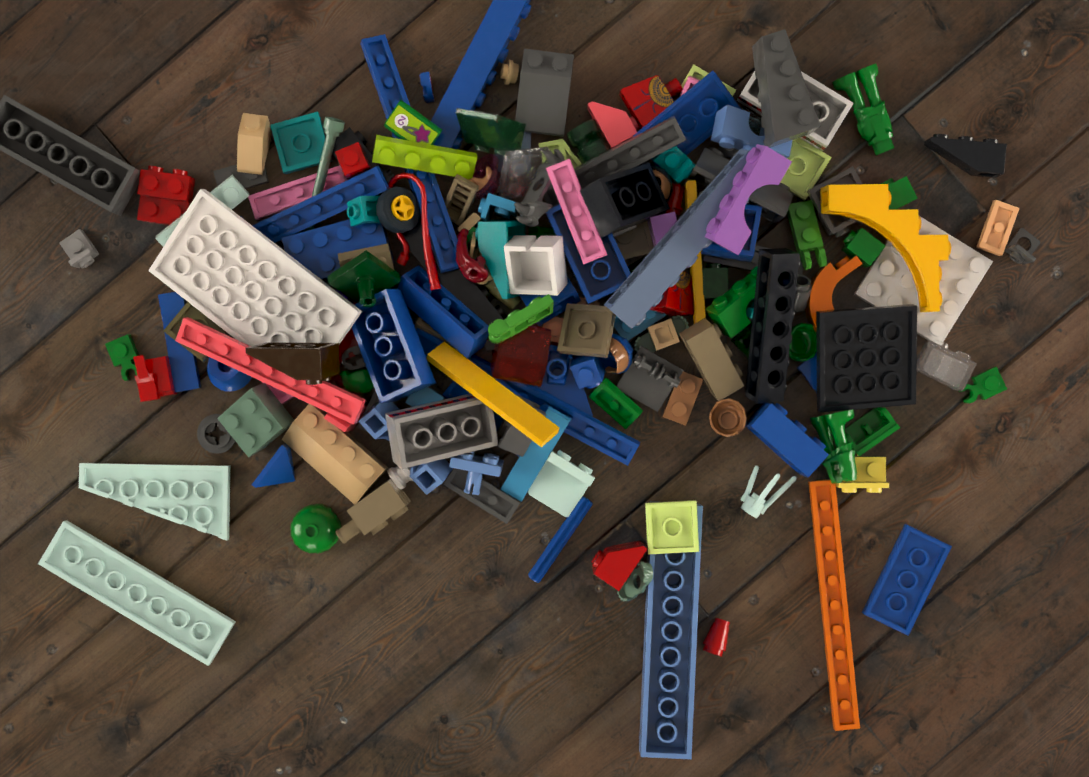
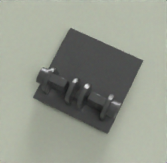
M640 346L632 359L631 366L624 372L616 387L628 396L658 412L672 388H677L680 384L681 379L679 377L684 370Z

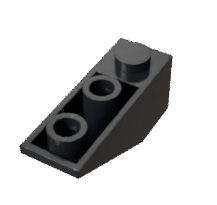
M934 134L933 137L924 141V146L971 176L997 178L1004 174L1007 144L998 143V139L988 138L983 139L982 142L973 141V137L970 136L950 139L947 134Z

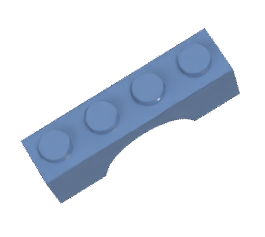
M378 401L361 417L359 423L375 440L386 439L390 441L385 413L400 409L393 402L380 403ZM445 459L410 467V478L427 495L445 481L453 468L449 467L450 464Z

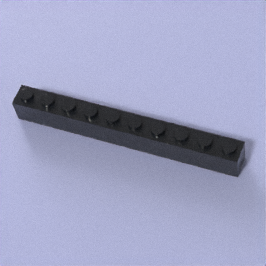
M349 127L336 138L332 153L336 159L335 151L359 142L364 149L371 168L379 165L387 183L395 176L390 169L385 172L379 163L372 162L373 151L369 152L364 146L367 140L359 130L354 133ZM397 180V181L393 184V187H397V186H396V183H397L399 180ZM420 216L416 226L402 233L409 245V250L427 271L423 250L422 219ZM436 258L434 259L440 284L488 326L491 322L494 323L496 319L504 320L507 317L499 305L494 308L489 302L492 296L484 286L478 288L474 282L467 280L460 268L440 273Z

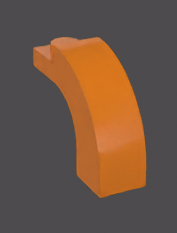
M857 255L850 259L848 256L842 258L835 264L837 269L833 267L831 262L826 264L812 278V290L805 311L808 323L814 325L813 329L815 331L816 311L834 310L832 294L836 284L863 264Z

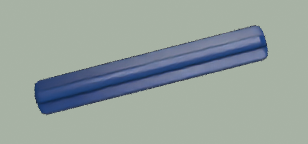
M582 496L569 517L565 519L529 572L528 576L536 583L542 580L591 508L593 503L589 499Z

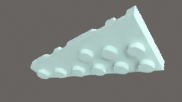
M79 463L80 489L105 498L114 499L130 507L142 509L147 513L178 524L187 525L198 531L218 536V538L223 540H229L231 465Z

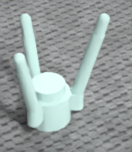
M756 465L750 476L745 493L740 499L744 502L740 508L751 516L758 518L760 513L764 514L767 508L796 481L797 477L793 476L766 501L765 497L780 478V474L777 473L760 496L754 492L750 496L759 470V466Z

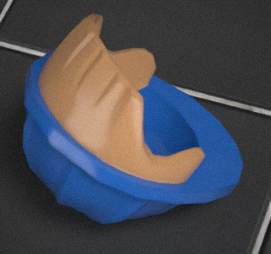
M612 334L608 358L600 357L605 371L616 374L626 372L632 364L633 347L627 338Z

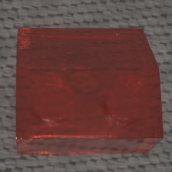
M530 326L513 337L498 344L496 343L490 364L492 377L541 387L548 363L551 329Z

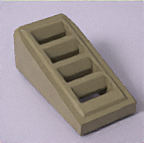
M458 174L455 176L445 199V205L451 222L460 226L469 216L479 186ZM459 184L462 185L463 187L469 189L470 192L467 191V190H465L464 188L460 187ZM457 191H459V192H461L462 194L468 196V198H466V197L460 195L459 193H457ZM454 198H457V199L461 200V201L464 202L465 204L459 202L458 200H456V199H454Z

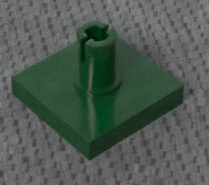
M367 250L327 276L328 284L355 302H360L364 307L374 306L376 304L375 294L385 289H390L401 282L399 273Z

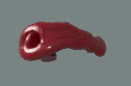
M463 228L457 236L456 262L467 280L474 283L483 282L489 276L488 271L484 267L486 260L482 256H478L475 260L470 257L466 244L469 231Z

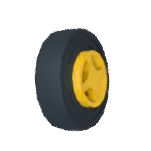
M393 187L384 191L378 198L376 204L377 216L380 223L387 230L393 233H404L413 229L419 222L420 208L417 198L411 191L402 187Z

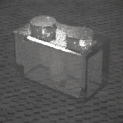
M934 339V341L924 342L917 356V372L956 391H963L977 363L971 361V356L957 350L955 353L947 349L949 345L940 340Z

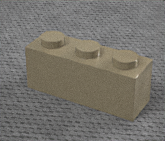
M704 318L679 333L710 393L718 402L744 387L740 379L743 377V373L736 363L733 364L730 360L733 354L726 343L722 344L720 337L723 335L716 323L711 324Z

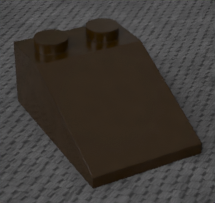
M266 342L246 348V354L295 380H306L308 385L322 384V381H329L332 376L340 374L339 343Z

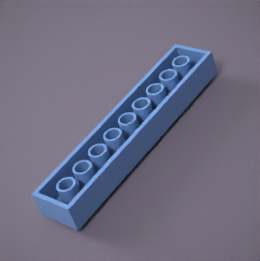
M697 503L699 552L648 554L647 562L653 568V579L646 586L639 752L641 757L692 759L703 506L700 503Z

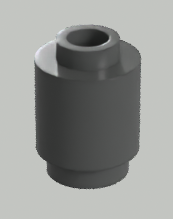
M800 274L797 276V293L794 303L795 313L806 309L812 290L811 280L807 276Z

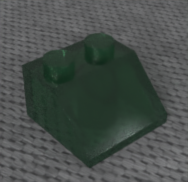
M461 108L456 109L464 140L466 143L475 145L474 150L489 153L490 149H495L494 154L509 157L510 153L520 154L526 124L495 114Z

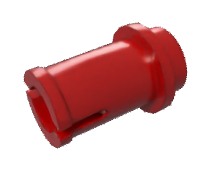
M672 184L673 192L671 198L667 201L670 209L665 211V214L675 212L676 217H679L680 213L683 212L681 204L685 186Z

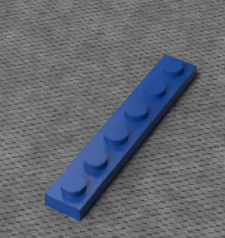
M378 165L252 226L276 243L282 240L281 238L293 235L348 208L347 203L350 200L359 196H376L390 189Z

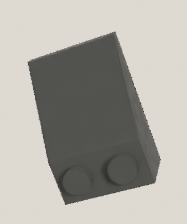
M524 49L514 131L564 137L574 55Z

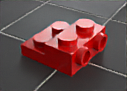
M148 166V170L141 169L137 192L140 195L137 220L170 225L184 214L192 203L195 179L188 176V171L173 169L172 173L163 172L164 168L157 166Z

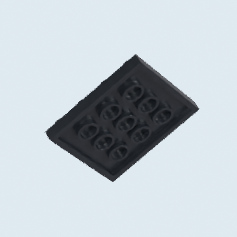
M908 304L816 311L817 411L831 412L916 404L917 305Z

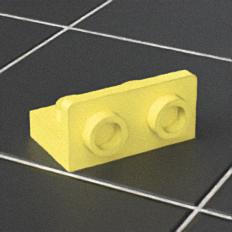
M855 457L857 479L851 482L843 480L842 483L836 484V487L841 488V492L856 493L857 488H866V492L881 493L882 488H889V483L886 482V457Z

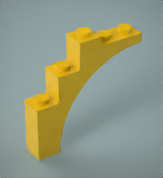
M888 184L827 185L820 188L821 214L845 216L858 220L878 231L897 249L912 273L918 292L920 312L940 311L942 294L939 288V281L942 278V270L939 262L949 260L951 243L948 241V235H919L921 217L918 215V209L889 210L892 196L891 192L888 191Z

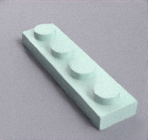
M233 174L210 192L231 210L249 196V192ZM184 214L156 235L155 239L163 247Z

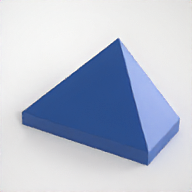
M287 444L280 446L252 483V486L257 488L295 481L292 452Z

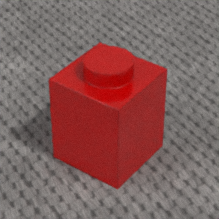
M359 142L335 151L344 176L347 179L371 169L364 149Z

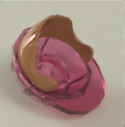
M487 154L479 159L475 165L473 178L467 179L479 186L476 199L486 198L488 193L494 194L498 189L500 181L498 171L499 159L494 154ZM460 185L462 188H464L465 190H467V191L470 192L469 189H467V188L463 187L462 185Z

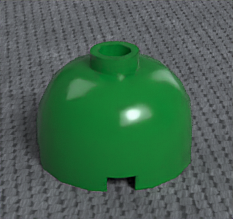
M311 504L301 508L294 515L290 525L294 544L300 550L307 553H322L331 549L339 539L335 531L341 528L340 519L334 513V510L323 504Z

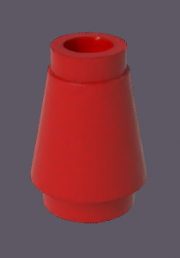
M715 618L702 643L704 644L703 651L722 657L723 651L726 652L730 622Z

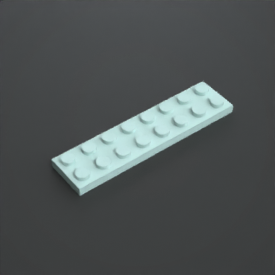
M67 520L62 522L38 563L207 666L212 663L236 623L233 619Z

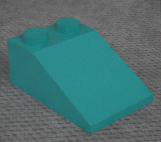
M516 219L479 221L475 231L478 248L482 257L486 260V265L502 299L520 296L519 294H510L504 245L515 235H525V224L520 223Z

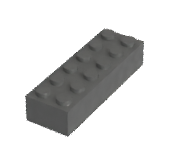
M3 95L0 101V150L109 212L121 216L139 185L140 170L10 97Z

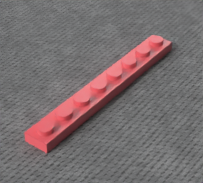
M189 317L182 320L176 342L353 425L358 422L366 401L365 399L327 381H322V384L308 385L306 380H295L246 354V348L251 346Z

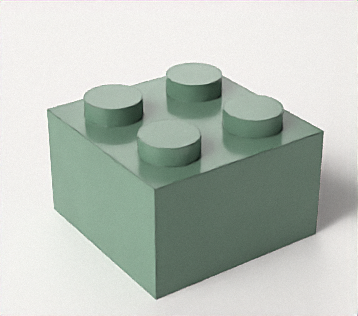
M265 383L249 389L217 418L248 457L266 448L289 428L294 421L293 417Z

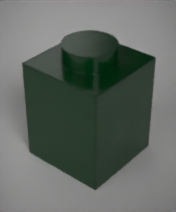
M720 263L706 264V268H702L704 300H714L728 291V267L721 268Z

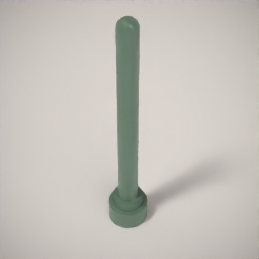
M325 117L323 128H325L326 138L312 197L324 190L335 140L344 129L345 122L343 120ZM315 224L304 229V232L314 229Z

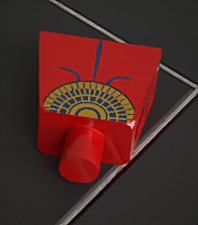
M655 75L621 89L619 96L631 116L635 118L639 129H642L675 102L672 97L682 92L683 89L676 78L664 85L661 78Z
M683 271L680 274L679 281L673 287H668L662 294L663 299L660 303L649 309L672 317L677 315H694L691 274Z

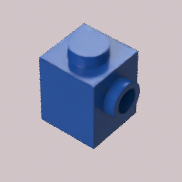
M576 355L573 357L570 365L579 389L584 387L591 389L600 385L603 381L606 371L600 357Z

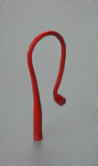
M397 174L388 183L390 189L397 180L402 178L412 179L420 188L422 196L423 250L431 291L441 289L429 236L425 186L414 174ZM396 233L404 247V251L400 253L397 262L405 266L410 258L408 255L409 245L402 233Z

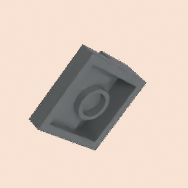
M853 166L807 191L819 213L817 217L828 237L835 234L836 238L849 232L848 226L857 222L858 226L863 224L858 220L841 215L821 214L820 188L827 185L862 184Z

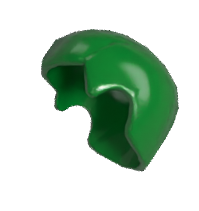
M798 323L792 326V341L789 349V357L792 360L805 362L813 358L817 353L814 325Z
M367 369L341 371L342 384L349 392L364 394L374 389Z

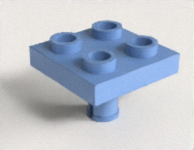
M475 451L451 457L449 467L468 471L464 492L470 494L472 484H474L472 495H479L482 475L500 477L504 460H500L499 455L485 453L484 456L475 455Z

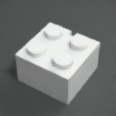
M515 235L504 245L510 294H549L558 296L568 284L563 236H540L536 239V236Z

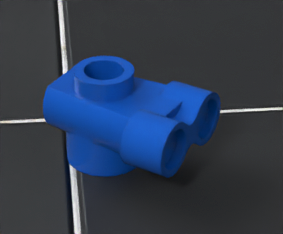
M545 345L543 357L547 359V384L565 385L569 362L573 360L574 355L560 354L557 351L558 346ZM556 369H560L562 371V374L559 376L553 375V371Z

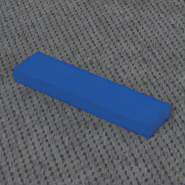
M176 292L158 295L164 329L187 303ZM165 333L174 391L182 392L201 388L196 356Z

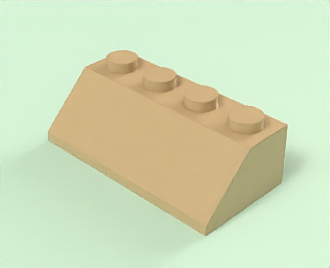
M308 404L292 422L282 440L355 505L387 471L388 467L349 432H344L325 420L324 417L327 413L324 410Z

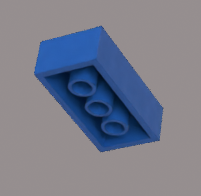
M560 204L545 213L555 236H563L565 257L587 305L613 294L631 274L613 234L601 238L607 256L583 265Z
M349 219L281 238L285 252L324 282L328 281V275L340 268L338 253L388 243L392 261L395 263L386 228L381 223H363L358 226H351Z
M385 289L375 294L376 304L374 306L364 307L360 302L354 304L362 313L352 326L380 403L396 402L436 383L401 290Z

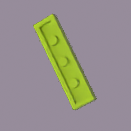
M376 135L372 155L373 163L453 177L458 174L465 179L473 178L477 161V153L381 135Z

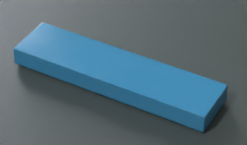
M550 406L545 412L546 418L560 427L558 434L543 447L532 441L524 456H519L500 489L520 502L524 499L571 418Z

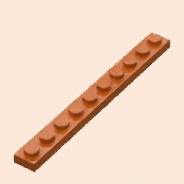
M830 479L808 481L833 729L835 731L860 729L836 484H832Z

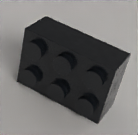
M650 163L600 178L580 190L601 238L646 222L650 217L658 216L670 209Z

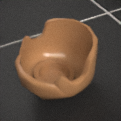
M731 398L717 401L709 414L712 429L717 434L725 437L738 435L745 428L748 420L747 412L743 405Z

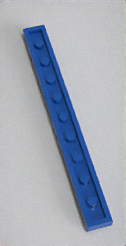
M383 34L361 39L360 45L386 119H388L400 100L409 106L410 103L386 35ZM392 133L393 138L401 139ZM404 168L405 173L414 174L425 186L430 242L440 273L458 269L459 267L456 262L458 239L435 174ZM407 178L412 193L417 198L421 216L422 196L420 188L416 182Z
M420 328L416 330L426 358L428 353L444 342ZM474 354L468 358L470 360L474 357L523 398L540 405V410L546 412L550 406L571 418L564 430L568 435L627 466L629 465L640 445V441Z

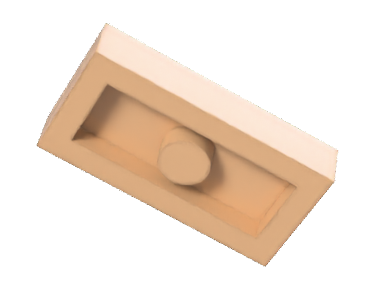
M994 200L976 248L1002 256L1020 208Z

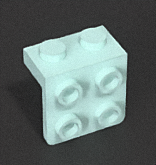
M558 450L557 453L551 452L528 490V494L564 517H569L588 486L590 487L595 477L591 475L592 469L582 463L579 466L570 462L571 456Z

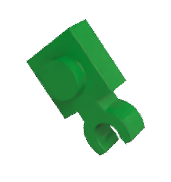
M127 334L106 343L105 346L114 367L122 365L121 376L123 380L130 381L129 371L131 369H134L137 375L133 357L139 356L131 335Z
M992 367L971 377L973 385L964 384L958 388L959 392L966 389L970 391V396L963 400L964 403L974 402L978 395H980L982 400H986L1007 390L997 367Z

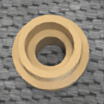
M510 59L507 61V64H502L500 78L504 79L505 85L516 83L519 64L514 63Z

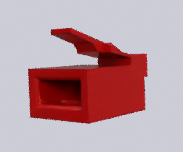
M144 355L133 357L137 371L135 379L140 402L158 400L163 396L178 394L174 391L169 356L146 360Z

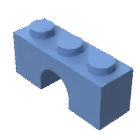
M726 105L716 112L711 141L719 143L723 148L750 151L757 144L764 145V128L761 127L759 136L754 134L749 127L750 112ZM793 140L771 147V149L788 158Z

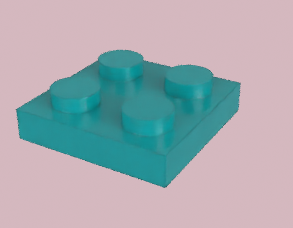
M319 112L270 125L284 174L319 165L326 138Z

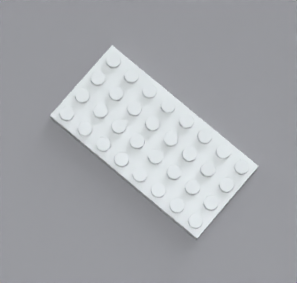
M205 189L199 190L148 270L233 338L249 346L266 342L339 343L340 345L362 313L354 304Z

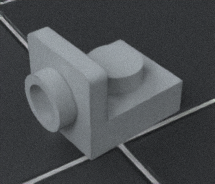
M78 229L59 243L70 258L69 264L76 268L90 266L95 261L93 258L99 255L94 245L81 229Z

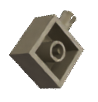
M390 479L349 508L347 512L352 520L335 532L344 544L360 532L363 535L369 532L375 535L388 525L386 521L388 518L391 517L394 521L409 509L406 505L411 500L403 489L400 490Z

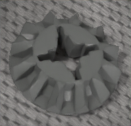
M222 414L209 415L198 426V441L206 451L211 453L226 452L236 443L217 419ZM217 426L220 431L227 432L224 436H220V441H217L215 436H208V433L216 431Z

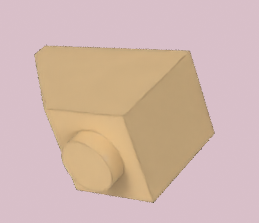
M243 113L238 131V172L263 175L272 136L268 116Z

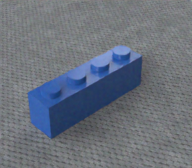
M418 265L401 276V282L397 290H401L406 305L468 359L484 347L488 338L489 326L441 284V289L431 291L428 274L423 268Z

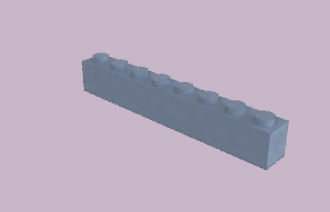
M740 149L604 304L631 329L634 326L640 325L646 318V312L651 307H655L663 299L662 294L668 287H673L679 281L680 274L685 268L691 267L696 262L698 253L703 248L705 249L712 244L713 241L705 237L707 225L712 218L717 216L721 200L730 193L734 186V177L739 171L743 170L747 163L748 150Z

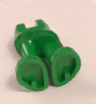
M853 409L810 418V422L817 430L821 442L826 446L824 451L829 454L822 464L826 468L832 484L842 483L843 480L851 482L857 479L855 450H852L854 442L848 443L845 433V423L854 418ZM831 432H832V435H833V438H834V441H835L836 449H835L834 444H833Z

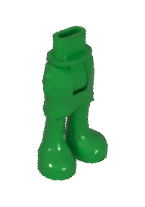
M877 64L867 66L832 82L835 90L845 91L850 101L854 103L852 106L854 109L853 113L858 122V132L861 138L868 142V146L872 145L875 155L894 148L891 137L894 135L892 133L890 117L885 107V101L880 98L876 83V76L878 75ZM858 80L862 83L870 103L868 107L864 103Z

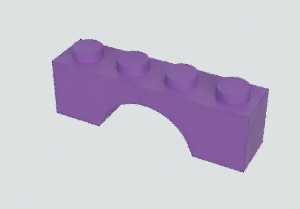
M757 144L756 147L749 151L746 157L747 163L743 170L739 171L734 177V186L730 193L723 197L717 216L710 220L706 228L707 233L705 237L737 255L740 254L752 233L744 217V209L749 196L756 189L764 185H779L792 163L789 159L764 145Z

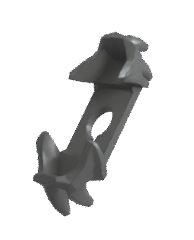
M554 149V154L548 150L543 152L547 163L539 165L536 178L523 201L514 203L516 210L520 213L516 220L522 224L531 227L538 225V219L553 207L552 204L543 202L542 198L551 184L546 168L565 161L564 156L558 149ZM541 183L543 186L539 190L535 191L537 186Z

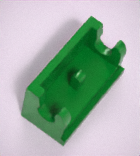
M885 407L873 408L847 426L845 433L847 442H854L852 450H855V456H861L900 429V426Z

